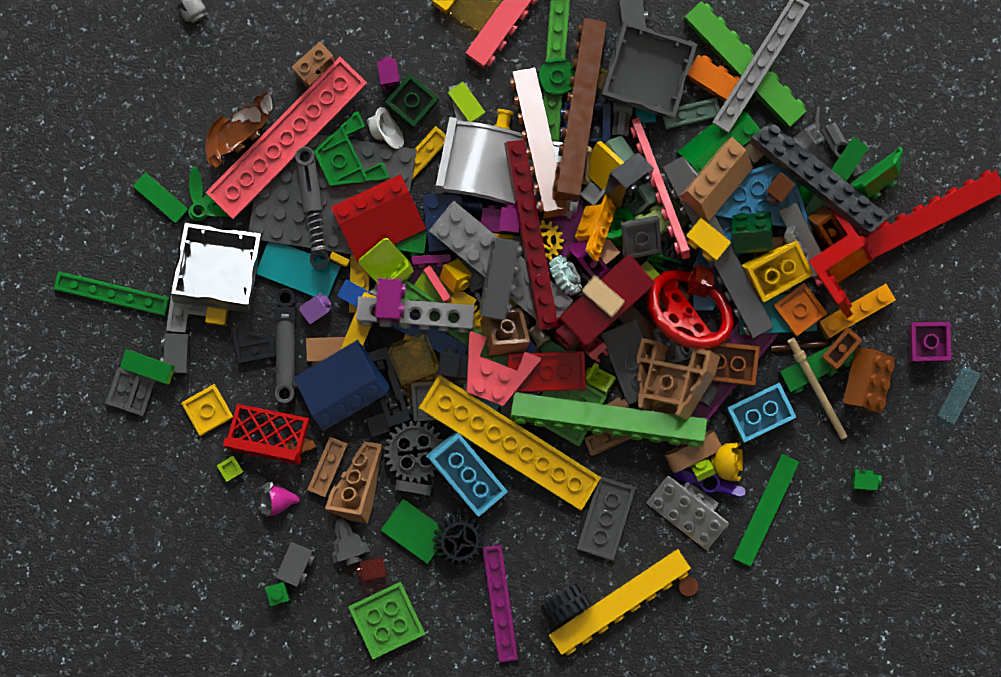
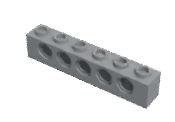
M358 297L356 320L361 322L360 325L372 326V323H380V327H391V324L399 325V328L402 329L418 326L419 330H430V327L438 328L437 331L441 332L457 329L458 333H468L469 330H473L474 305L402 300V304L405 307V316L401 318L400 323L377 322L376 317L371 315L372 310L376 308L377 298ZM412 311H419L421 317L418 320H412L410 314ZM433 312L440 314V319L436 322L429 319L430 314ZM451 314H457L460 317L457 323H451L448 320Z

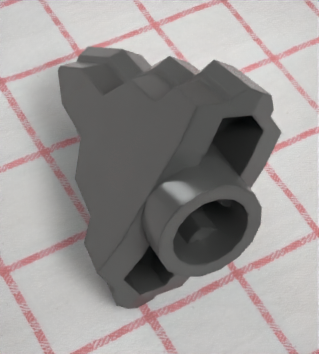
M343 518L336 520L335 534L337 538L333 543V563L345 561L347 566L362 561L360 556L370 552L367 542H362L360 536L353 533L351 526Z

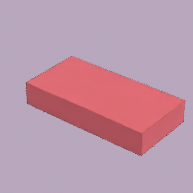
M431 266L425 268V273L445 303L451 302L452 298Z

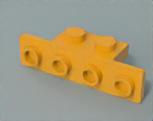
M606 194L602 204L585 206L575 234V238L578 241L588 240L585 250L594 261L599 260L617 205Z

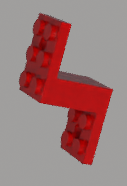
M830 208L847 236L810 259L809 262L845 317L849 318L853 315L850 310L852 304L838 283L873 261L870 256L872 250L858 229Z

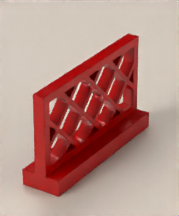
M237 404L227 439H224L223 446L228 451L300 465V454L310 419ZM241 410H246L251 415L244 421H241L239 418ZM265 414L269 420L259 425L256 417ZM278 418H284L286 424L277 429L274 421ZM254 420L257 427L248 433L244 425ZM297 421L303 422L302 429L295 433L291 425ZM271 423L275 431L265 436L262 429ZM242 427L245 435L239 439L233 438L235 431ZM289 427L293 435L283 440L280 432ZM260 431L263 439L253 442L250 436ZM278 435L281 442L272 446L268 440ZM295 438L298 442L296 450L289 449L286 443Z

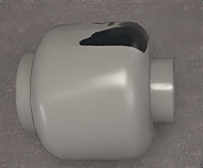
M180 0L181 3L177 9L186 22L191 21V23H195L205 16L206 8L201 0Z

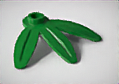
M196 166L192 167L189 176V192L193 205L189 208V217L196 222L205 220L207 216L228 217L229 215L219 205L212 206L216 202L209 195L206 194L202 198L203 186L198 168ZM200 211L201 215L197 216L194 212Z

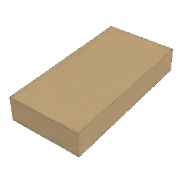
M596 276L582 290L587 297L611 317L625 302Z

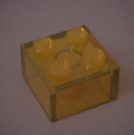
M426 332L391 344L387 349L401 385L436 373L439 369V363Z

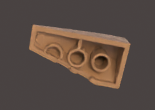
M370 442L362 444L352 459V464L348 470L344 471L341 475L342 479L331 490L325 508L326 511L349 521L368 524L374 502L383 449L382 444Z

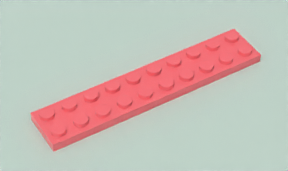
M339 57L214 183L206 194L234 220L295 158L296 151L301 147H306L367 85V82Z

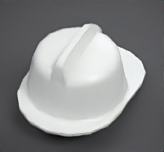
M380 107L377 109L376 115L367 119L370 133L375 139L385 140L392 148L399 149L404 144L403 134L388 110Z

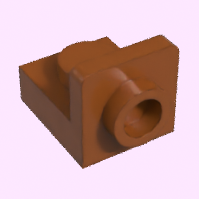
M293 439L286 443L289 449L296 450L297 446H295ZM304 439L301 454L317 448L314 440Z

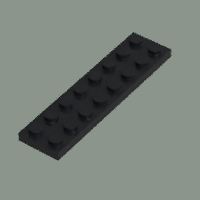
M772 122L751 137L749 141L751 145L865 236L869 237L889 219L890 216L881 208L877 207L866 196H863L852 185L848 184L837 173L829 169L822 161L814 157L807 149L800 146L793 138L785 134Z

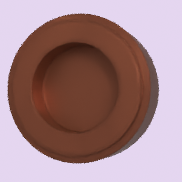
M684 577L679 582V591L685 596H692L698 590V583L692 577Z

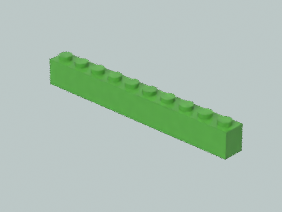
M514 393L511 420H515V423L518 424L529 422L539 427L551 425L555 429L572 428L576 432L587 430L597 435L609 433L613 437H622L623 435L630 436L634 440L645 438L655 443L667 441L671 445H680L681 443L688 444L692 448H699L704 445L707 419L689 417L688 420H684L675 414Z

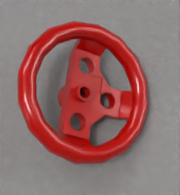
M685 270L666 271L654 279L656 283L647 292L648 311L655 325L668 338L684 347L700 350L716 348L729 338L734 325L732 308L725 295L711 281L697 273ZM678 281L695 285L705 291L715 301L721 313L722 321L717 333L710 332L679 290ZM660 291L661 299L666 304V310L664 313L662 312L659 306L658 295Z

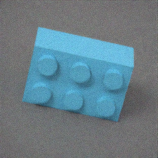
M780 383L726 408L742 444L796 418Z

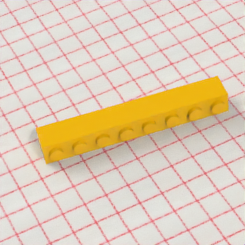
M677 549L549 634L561 654L566 653V655H569L576 650L575 646L580 642L583 645L593 639L591 637L592 634L604 632L609 628L607 624L612 621L615 623L619 622L625 617L623 615L625 612L630 610L632 613L641 607L640 602L645 599L647 602L657 596L655 592L661 588L665 591L673 585V580L676 578L681 580L689 575L688 570L691 568Z

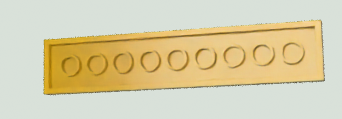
M441 375L437 376L418 407L579 510L583 509L601 479L600 476Z

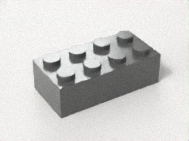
M493 237L479 309L480 315L505 320L506 316H509L511 304L508 303L509 296L512 297L514 293L512 279L517 276L518 266L515 263L516 258H520L522 250L519 242Z

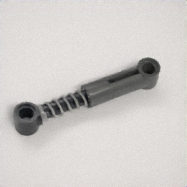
M301 147L296 151L295 158L303 212L308 214L306 219L309 220L307 225L310 227L308 232L311 234L309 239L312 241L310 244L312 246L310 263L316 271L323 272L329 268L330 258L323 244L325 239L322 237L321 227L323 226L320 223L322 219H320L319 214H321L320 212L323 209L316 157L311 148ZM303 154L311 155L310 160L307 162L301 161V156ZM306 169H309L311 185H308ZM319 256L325 258V262L322 265L315 264V260Z

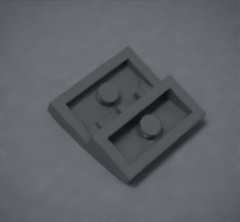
M117 367L105 404L143 416L155 380Z

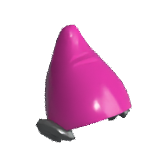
M267 482L261 487L263 489L261 506L258 509L262 515L267 517L277 515L289 506L299 503L300 498L282 487L274 486L273 482Z

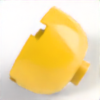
M740 443L723 444L715 453V456L711 457V464L715 467V472L720 478L728 481H740L741 476H738V472L743 470L742 449H738L741 446Z

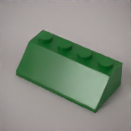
M742 111L729 133L712 124L677 151L680 157H684L699 173L723 143L731 137L742 147H745L751 137L761 129L746 112Z

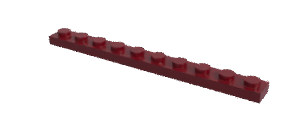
M525 140L506 141L504 145L538 330L554 329L558 327Z

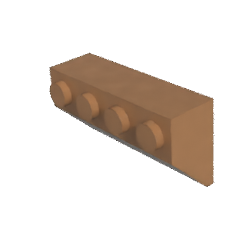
M731 137L723 143L680 194L679 198L704 221H710L753 169L746 149Z

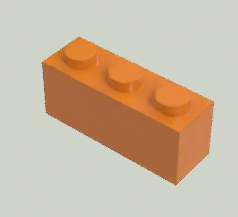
M698 55L685 78L725 102L740 77L731 76L726 68L720 65L717 67L712 64L713 61L707 56L703 55L701 57Z

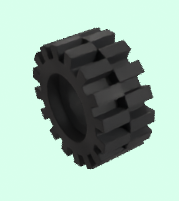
M666 238L662 250L663 255L682 263H695L699 252L698 248L693 249L688 245L690 257L682 259L681 254L676 253L673 244L676 242L675 238Z

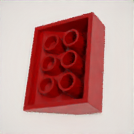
M401 174L331 207L357 262L384 238H388L393 244H397L426 230Z

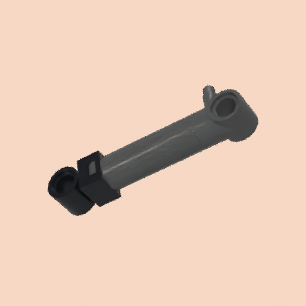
M283 288L276 294V301L280 307H276L275 397L282 404H290L295 399V388H299L294 379L296 308L293 306L296 303V296L292 290ZM284 294H290L291 300L288 303H282L281 297ZM283 389H288L290 391L289 398L282 399L280 392Z

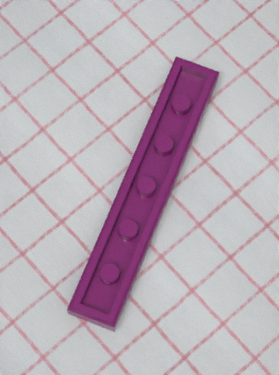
M502 546L483 547L499 663L518 660Z

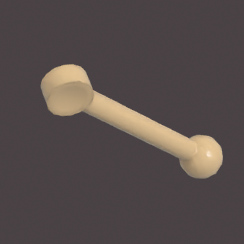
M587 147L585 176L582 179L584 185L590 183L588 173L590 154L592 153L591 147Z

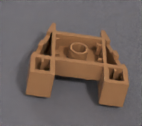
M642 338L637 354L640 393H638L639 408L651 411L653 402L678 406L676 415L684 420H688L713 380L720 357L711 351L693 349L689 367L666 363L664 360L668 347L659 341Z

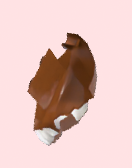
M268 91L263 92L260 96H256L252 104H243L244 107L233 113L229 120L222 115L212 124L207 134L206 155L208 163L214 169L223 163L221 156L233 153L234 151L239 153L246 147L244 143L249 139L254 141L261 135L259 131L263 129L273 110L272 99Z

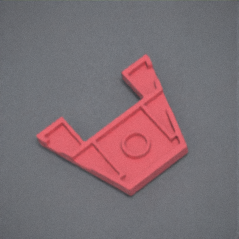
M470 331L467 393L504 406L541 358L524 352L518 370L480 357L487 337Z

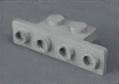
M794 203L779 211L787 227L784 240L786 244L798 241L814 274L812 277H815L817 273L809 260L821 253V250L797 203Z

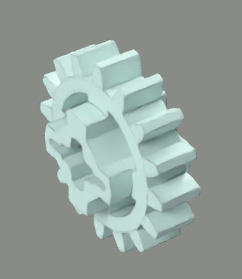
M561 255L550 260L551 263L549 265L552 267L550 268L551 275L557 287L561 288V290L564 289L565 293H569L570 296L581 291V280L575 265L570 261L567 262L566 257Z

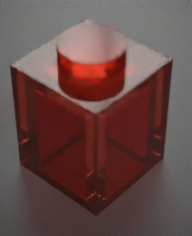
M696 264L688 275V293L706 298L714 286V269Z
M383 557L360 561V566H357L359 578L363 577V581L387 576Z

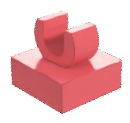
M598 337L583 349L592 360L594 359L597 362H600L598 358L600 353L608 355V352L605 350L607 346Z

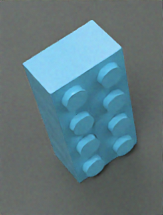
M453 432L426 455L478 517L508 492L458 432Z

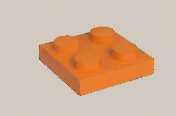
M805 283L773 305L774 309L796 337L828 314Z

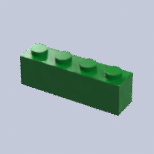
M829 347L806 358L818 382L822 381L821 377L825 374H828L830 377L839 372L838 369L834 371L820 359ZM855 349L839 367L845 365L847 368L852 365ZM799 362L778 373L788 393L793 391L797 394L805 389L804 385L810 383Z

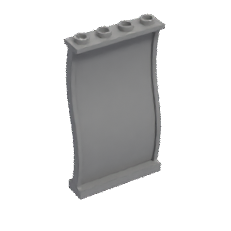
M450 117L435 193L465 194L507 205H515L504 143L506 141L523 140L522 133L487 124L458 121L457 118ZM552 141L556 161L561 162V156H558L560 144L563 145V142ZM530 159V160H528V161H529V166H532L531 159ZM531 177L532 183H536L535 177ZM535 195L537 211L539 212L537 201H540L539 195ZM566 201L567 214L564 216L571 219L572 212L576 213L578 203Z

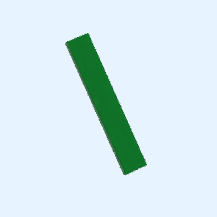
M853 137L831 170L847 181L869 147ZM814 195L805 210L807 216H810L821 206L827 210L829 206Z
M60 271L57 273L53 289L161 316H166L170 300L169 297Z
M781 454L733 559L751 567L797 469L798 461Z

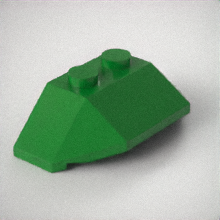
M899 147L850 185L868 199L875 200L882 194L880 192L885 187L890 189L897 183L896 179L900 175L903 154L902 147Z

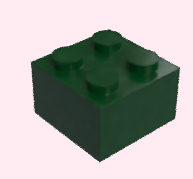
M409 73L385 101V105L415 130L439 103V97Z
M771 212L738 213L732 216L734 254L773 250Z

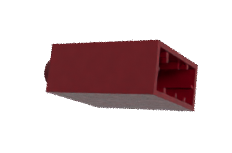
M630 254L600 280L625 301L612 317L584 294L557 319L558 329L553 334V337L567 352L573 347L578 351L584 349L656 283Z

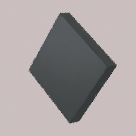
M658 216L620 223L623 258L629 254L633 258L662 253L660 220Z

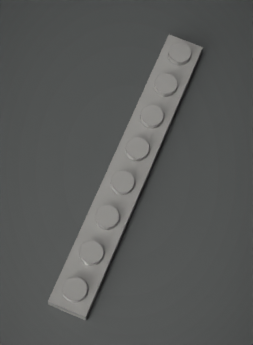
M789 0L712 124L729 133L810 5L804 0Z

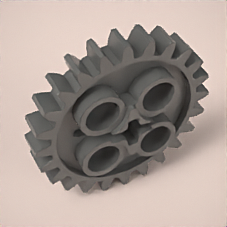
M409 421L408 427L402 423V429L400 430L398 427H395L397 433L390 432L389 434L392 439L385 440L389 443V446L383 447V449L388 450V453L383 456L390 459L385 464H392L389 471L396 470L395 477L402 474V481L409 477V482L416 478V481L420 483V477L427 481L428 474L434 477L433 470L438 471L431 461L426 466L420 462L421 457L425 454L428 455L430 452L417 453V457H414L413 454L398 455V452L413 450L414 446L416 449L431 448L433 450L444 441V439H437L440 434L439 432L432 433L435 427L432 426L429 430L427 429L428 423H425L422 427L420 426V421H417L416 426L413 425L412 421ZM422 435L428 439L427 445L423 447L418 444V438ZM402 438H406L409 441V446L406 449L399 447V441ZM405 457L411 459V466L408 468H404L401 465V461Z

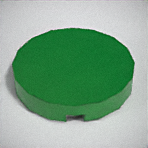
M555 57L549 59L539 70L538 80L540 86L550 95L561 96L567 94L572 89V87H569L571 75L574 76L575 70H572V64L564 58Z

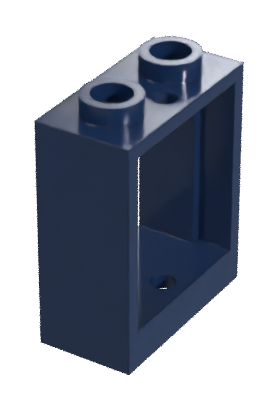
M565 103V108H561V120H564L565 110H569L570 104ZM594 104L593 112H602V138H589L588 144H596L599 141L605 144L610 140L611 104ZM560 127V138L563 127Z

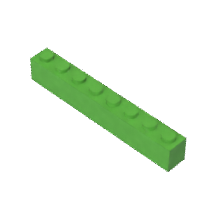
M701 1L685 16L684 21L736 76L741 78L754 57L752 54L753 50L747 44L743 45L739 41V35L733 30L730 31L726 27L727 23L721 17L717 18L713 14L714 10L708 3L704 4ZM767 71L754 94L789 129L806 113L804 109L806 106L800 99L796 100L792 96V91L786 85L782 86L780 84V79L774 72L770 73Z

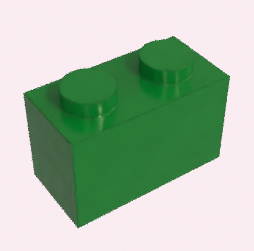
M422 231L394 245L401 253H407L411 258L412 256H425L427 231Z

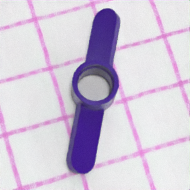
M683 469L675 472L676 479L698 485L707 493L718 491L737 498L744 497L746 493L742 486L719 480L715 474L712 477L716 479L717 485L713 490H707L703 486V480L698 482L693 471Z

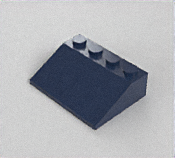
M358 339L294 377L311 415L322 431L386 395L390 387Z

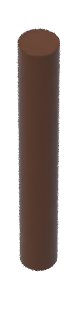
M828 340L798 342L801 350L827 348ZM789 343L770 345L771 353L793 351Z

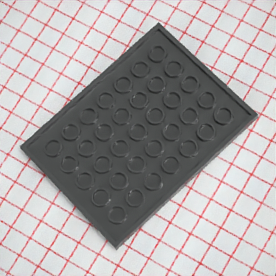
M318 134L306 147L311 148L314 152L330 136ZM349 139L364 170L383 162L390 179L401 174L410 193L417 149L405 147L394 149L390 145ZM303 154L301 161L307 162L310 160L311 155ZM296 158L254 199L248 232L261 234V241L312 249L310 245L312 241L309 239L311 234L308 232L310 227L307 225L309 220L306 219L308 214L303 212ZM316 158L323 209L320 212L321 214H319L320 219H322L320 223L323 226L321 227L322 237L325 239L323 244L328 252L353 255L331 207L387 180L330 187ZM306 169L308 185H311L309 169Z

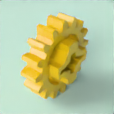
M542 220L540 228L548 230L547 232H541L542 239L547 238L548 246L544 244V250H547L549 253L545 255L546 258L552 260V255L559 256L557 250H563V247L559 245L564 243V239L559 238L563 233H557L559 227L555 226L553 228L551 221L548 225H545V221ZM554 235L556 237L555 247L551 243V239Z

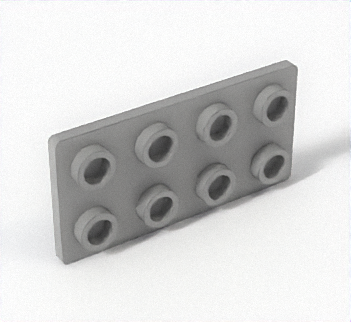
M670 476L664 479L647 501L650 507L705 550H708L729 524L728 521L714 511L719 504L716 500L698 486L688 482L681 486Z

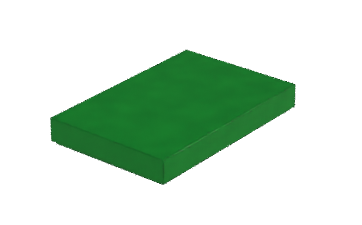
M403 499L381 531L427 564L437 552L433 546L438 543L433 542L432 538H438V535L433 533L434 530L440 531V528L437 527L438 523Z

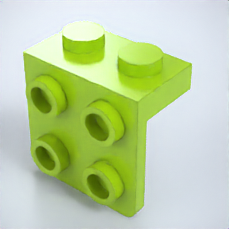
M388 238L382 239L358 260L360 266L376 281L377 285L378 278L401 279L405 281L414 272L410 261Z

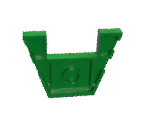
M358 111L314 151L330 187L390 179L383 162L364 170L348 138L349 135L366 128Z

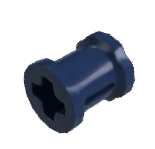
M464 196L463 209L467 212H479V214H482L483 198L474 199Z

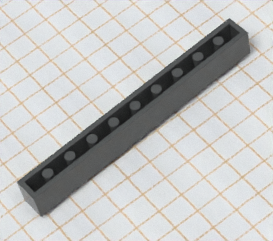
M681 157L661 169L663 171L661 177L665 183H669L671 186V196L680 203V213L689 220L688 227L691 231L701 217L679 198L680 194L694 179L684 157ZM714 215L707 223L726 238ZM729 244L715 262L713 260L710 262L706 259L709 267H714L717 273L715 278L718 284H723L726 290L724 295L729 303L732 301L735 307L733 312L736 318L742 320L744 324L742 329L745 335L753 339L772 329L774 326L734 254L731 245Z

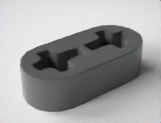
M396 480L395 490L431 496L432 486Z

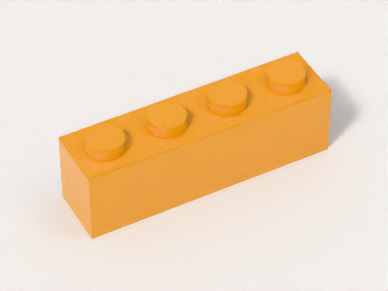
M884 284L851 303L852 307L850 310L853 315L849 318H846L840 309L819 321L817 325L826 340L847 327L849 328L891 304L896 299L887 284Z

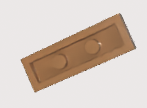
M329 437L307 490L326 497L347 448V443Z

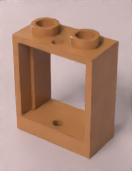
M319 42L292 66V70L300 82L308 89L335 60L327 48Z

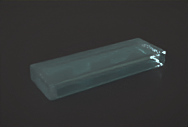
M963 365L937 417L955 425L981 374Z

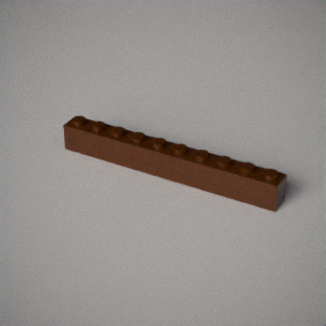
M584 18L583 24L578 26L577 36H580V41H576L574 53L578 54L577 59L574 58L572 63V70H575L574 76L571 75L569 82L572 92H568L566 104L570 105L569 110H565L563 120L567 124L566 127L562 128L561 139H564L563 145L560 144L558 156H561V162H557L555 173L558 174V180L554 179L552 191L556 192L555 199L578 203L607 24L604 21Z

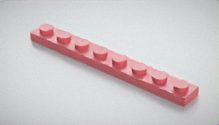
M638 117L632 120L633 127L630 128L632 137L638 140V144H636L638 152L643 154L644 159L654 168L650 184L651 187H655L657 193H655L657 203H661L663 209H661L663 219L669 222L670 226H667L670 237L674 236L676 240L673 243L676 253H680L682 259L689 258L690 252Z

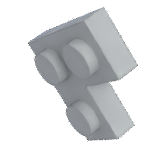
M171 295L166 330L186 333L188 316L206 317L207 307L173 302Z

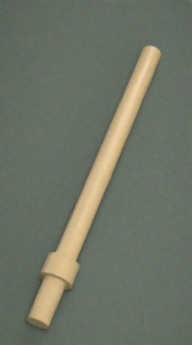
M795 338L789 339L788 343L794 352L793 356L796 362L800 363L840 439H845L847 434L809 366L804 350L800 349Z

